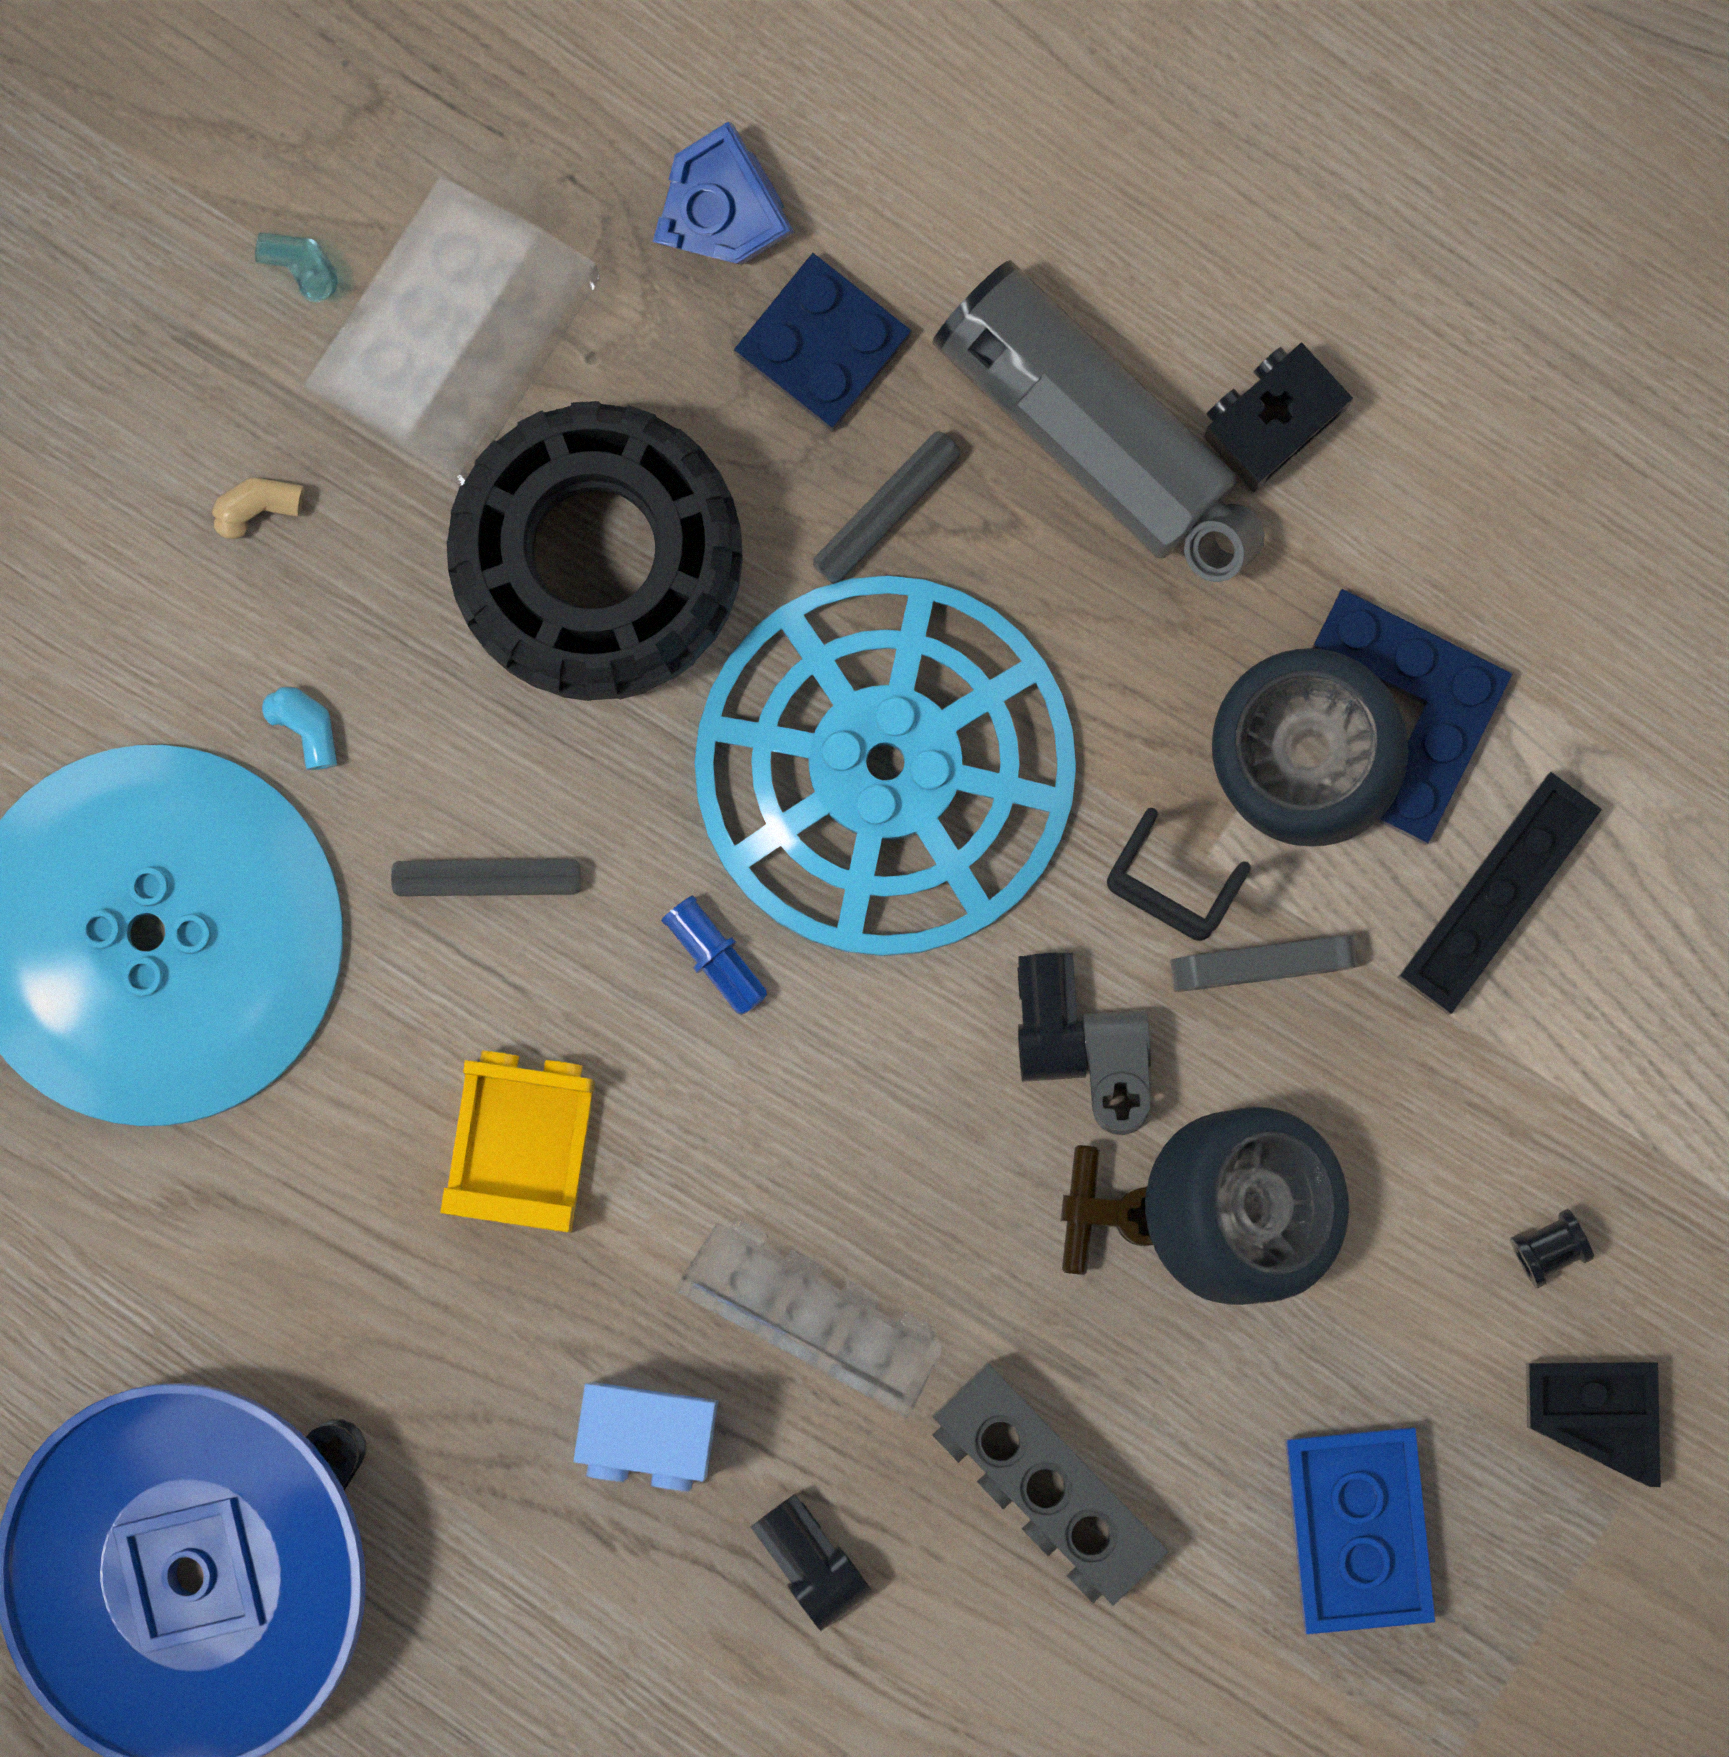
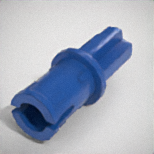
M692 895L668 912L661 921L665 926L669 927L697 964L693 967L695 972L700 973L704 971L734 1011L739 1015L746 1014L764 1000L767 996L766 989L733 949V946L736 944L734 938L725 939Z

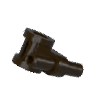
M1077 1145L1074 1148L1070 1195H1063L1060 1220L1067 1222L1062 1262L1064 1273L1085 1275L1087 1273L1092 1225L1116 1227L1119 1234L1133 1245H1153L1149 1231L1147 1236L1138 1234V1223L1128 1221L1127 1216L1128 1210L1139 1208L1142 1199H1146L1147 1187L1138 1188L1127 1193L1120 1201L1095 1198L1100 1156L1098 1147Z

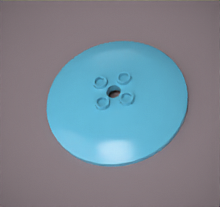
M135 745L89 755L62 767L28 790L5 813L0 820V1054L26 1082L66 1108L89 1117L133 1126H170L212 1117L242 1104L277 1080L299 1058L320 1027L334 996L343 953V915L334 873L324 849L300 813L276 789L238 764L211 753L169 745ZM145 915L157 916L165 927L163 942L152 951L138 950L133 945L130 936L134 922Z

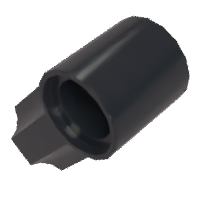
M1042 953L1018 956L1019 1000H1021L1022 1024H1018V1045L1022 1082L1086 1078L1084 1029L1082 1020L1077 1019L1073 953Z
M793 1494L751 1526V1529L789 1579L788 1588L820 1631H823L873 1593L840 1546L835 1548L821 1530L819 1523L796 1494Z

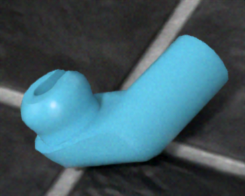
M281 687L276 692L268 694L262 704L263 716L270 725H284L301 736L306 770H321L337 766L331 718L328 710L298 688Z

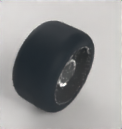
M1306 648L1285 651L1272 655L1251 667L1233 684L1226 694L1218 710L1213 728L1212 757L1218 781L1229 801L1238 813L1261 833L1275 840L1297 846L1316 847L1337 844L1349 840L1370 828L1386 813L1401 789L1408 764L1409 751L1406 727L1400 710L1386 685L1377 675L1360 662L1346 655L1324 649ZM1309 737H1320L1325 739L1330 747L1325 761L1314 767H1306L1299 764L1295 756L1299 744Z
M1250 1107L1205 1115L1179 1129L1164 1145L1152 1167L1146 1189L1145 1209L1147 1227L1154 1249L1165 1268L1180 1284L1195 1295L1212 1302L1246 1305L1281 1301L1296 1296L1309 1289L1324 1276L1337 1258L1345 1239L1349 1218V1197L1344 1173L1335 1153L1326 1140L1312 1126L1300 1118L1279 1109Z

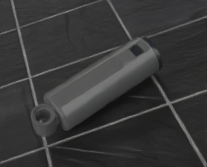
M1011 260L1004 262L989 274L961 302L938 330L932 344L1154 556L1161 559L1166 558L1184 544L1186 561L1193 572L1204 580L1221 582L1235 576L1259 555L1264 546L1265 538L1262 522L1247 507L1233 503L1226 505L1223 502L1237 483L1236 474ZM1215 531L1229 537L1233 543L1234 554L1227 553L1219 547L1216 542Z

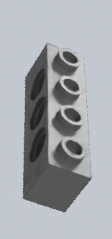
M986 1363L932 1415L941 1426L932 1436L958 1463L968 1454L984 1470L985 1474L977 1483L1003 1510L1013 1501L1028 1516L1030 1521L1022 1530L1048 1557L1058 1548L1071 1561L1075 1568L1066 1576L1093 1604L1103 1595L1114 1606L1169 1552L989 1363ZM1005 1422L1012 1425L1017 1431L1019 1437L1018 1447L1010 1457L994 1459L984 1452L981 1443L982 1435L991 1424ZM1042 1469H1050L1057 1472L1063 1481L1061 1497L1057 1502L1049 1506L1036 1505L1027 1495L1026 1488L1029 1478L1036 1471ZM1088 1516L1102 1519L1108 1529V1538L1105 1545L1092 1553L1078 1550L1072 1542L1074 1525L1080 1519Z

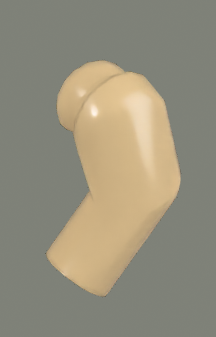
M260 478L246 479L217 498L212 508V514L215 517L214 529L224 538L238 539L245 535L249 524L248 520L262 511L299 517L304 499V486Z

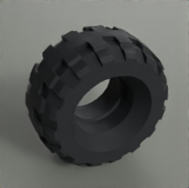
M600 401L571 403V406L548 412L539 411L517 422L518 425L497 441L493 440L475 460V465L467 479L459 487L451 509L448 539L446 541L448 574L455 601L470 631L485 651L509 673L535 688L563 698L584 701L602 699L621 700L647 693L648 690L671 679L674 680L694 665L705 650L715 642L729 618L739 590L743 563L741 527L734 500L721 473L703 449L681 429L678 430L656 417L653 413L630 405L622 407L601 404ZM594 491L614 493L633 503L648 520L655 541L653 565L642 586L626 600L616 605L599 609L577 607L554 595L541 580L534 559V544L538 528L551 509L574 495Z

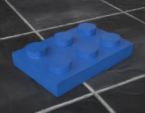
M1416 1428L1285 1439L1304 1633L1307 1635L1434 1623L1435 1613Z

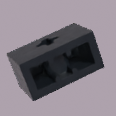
M1302 342L1289 354L1282 347L1276 349L1253 371L1259 379L1258 382L1242 396L1235 389H1232L1206 414L1213 422L1207 426L1204 439L1254 493L1343 414L1353 400V397ZM1263 402L1271 408L1280 402L1284 404L1287 408L1282 419L1284 425L1277 419L1270 421L1266 425L1260 419L1265 408Z

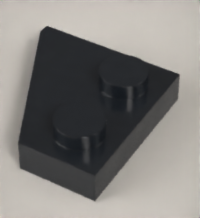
M1658 1362L1526 1363L1527 1428L1645 1486L1661 1487Z

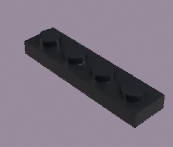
M1550 771L1397 978L1447 1015L1452 1014L1602 809Z

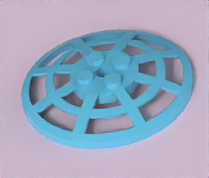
M896 576L853 578L816 588L782 605L754 627L728 657L710 689L699 723L695 754L697 798L708 837L725 870L748 899L775 922L809 941L847 953L874 956L918 954L957 943L990 926L1015 906L1043 874L1061 841L1072 806L1076 773L1073 729L1063 695L1046 662L1022 632L993 608L962 591L928 580ZM886 593L908 596L901 631H863L837 638L824 645L804 617V614L822 605L853 596ZM933 601L954 607L983 623L1011 647L1021 662L989 680L984 672L961 652L939 640L926 637ZM782 629L802 660L795 664L775 686L761 712L759 722L721 716L727 696L744 666L769 638ZM865 650H896L889 685L871 686L854 691L835 662L841 657ZM921 655L932 658L953 670L970 685L973 691L944 709H941L929 698L914 691ZM813 675L833 704L821 719L815 733L777 726L791 697ZM1034 683L1037 684L1046 702L1055 734L1057 756L1055 787L1018 778L1020 765L1018 741L1010 712L1004 702ZM987 712L992 719L999 743V773L962 765L961 746L956 731ZM716 742L753 748L751 759L753 787L766 825L737 845H734L725 828L716 796L713 763ZM889 745L895 747L904 758L902 772L892 780H879L872 776L867 768V757L878 746ZM771 752L809 759L810 779L814 793L784 813L778 805L772 784ZM957 790L993 798L992 807L981 827L966 845L958 850L939 821V818L954 799ZM1012 804L1050 812L1044 832L1028 861L1008 885L989 900L969 867L995 841L1009 816ZM826 815H829L840 826L857 834L850 869L840 868L820 857L802 842L798 834ZM917 834L936 865L928 869L908 875L874 876L882 840L901 839ZM781 846L789 857L808 873L834 887L844 889L845 893L837 928L817 922L788 906L765 887L749 867ZM947 881L967 912L966 915L949 924L917 933L895 935L862 933L870 895L881 897L910 895L935 888Z

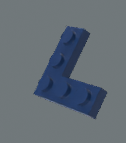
M1341 589L1312 649H1324L1346 655L1370 669L1385 685L1425 704L1408 738V764L1401 789L1392 805L1377 822L1426 846L1430 842L1513 673Z

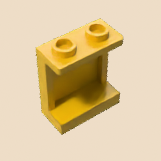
M481 1050L480 1062L469 1060L464 1062L463 1073L465 1074L448 1188H444L440 1213L572 1233L595 1081L581 1077L582 1065L545 1060L543 1071L518 1068L519 1056Z

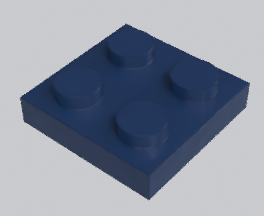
M812 253L734 348V354L833 432L911 336V330L820 257Z

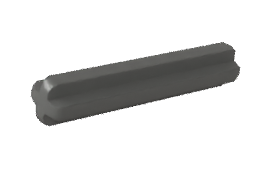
M934 432L814 557L813 565L815 569L833 584L840 582L954 464L960 456V449L957 444L943 432Z
M574 859L397 861L393 863L391 871V886L393 893L397 896L575 895L579 892L581 885L580 865Z

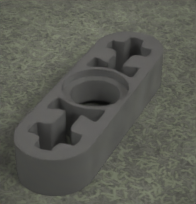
M1354 935L1205 953L1170 960L1174 992L1322 974L1358 967Z

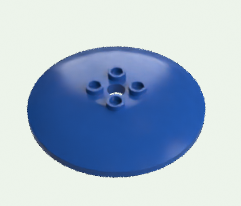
M191 1383L155 1384L120 1392L86 1407L64 1422L33 1454L20 1474L8 1499L0 1524V1625L14 1664L31 1694L45 1712L64 1731L103 1757H262L291 1740L316 1717L341 1683L352 1660L362 1626L366 1595L365 1558L361 1535L353 1509L342 1485L316 1447L291 1423L257 1401L229 1390ZM184 1557L194 1559L203 1570V1584L197 1593L185 1590L178 1581L177 1568Z

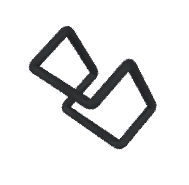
M1148 808L1108 875L1107 886L1115 895L1196 941H1203L1219 926L1248 876L1251 865L1246 861L1240 862L1230 874L1205 918L1199 916L1125 873L1158 816L1155 808Z

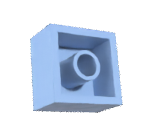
M598 1382L586 1383L573 1462L588 1464L586 1476L591 1478L625 1482V1479L628 1480L629 1471L652 1474L651 1486L690 1491L693 1480L704 1481L708 1476L719 1400Z

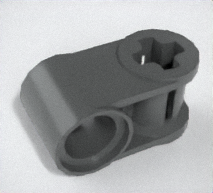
M1147 1010L1083 1014L1086 1069L1090 1071L1094 1118L1102 1129L1111 1134L1126 1135L1133 1133L1144 1124L1148 1117L1151 1101L1148 1067H1151ZM1125 1088L1128 1099H1138L1140 1107L1131 1108L1128 1119L1124 1121L1116 1120L1115 1111L1104 1109L1102 1103L1112 1100L1114 1089Z

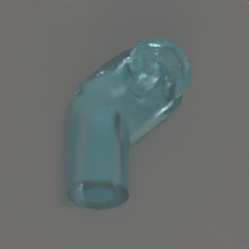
M259 232L255 251L256 263L288 267L300 287L299 292L309 301L321 302L336 291L338 284L337 270L316 240Z

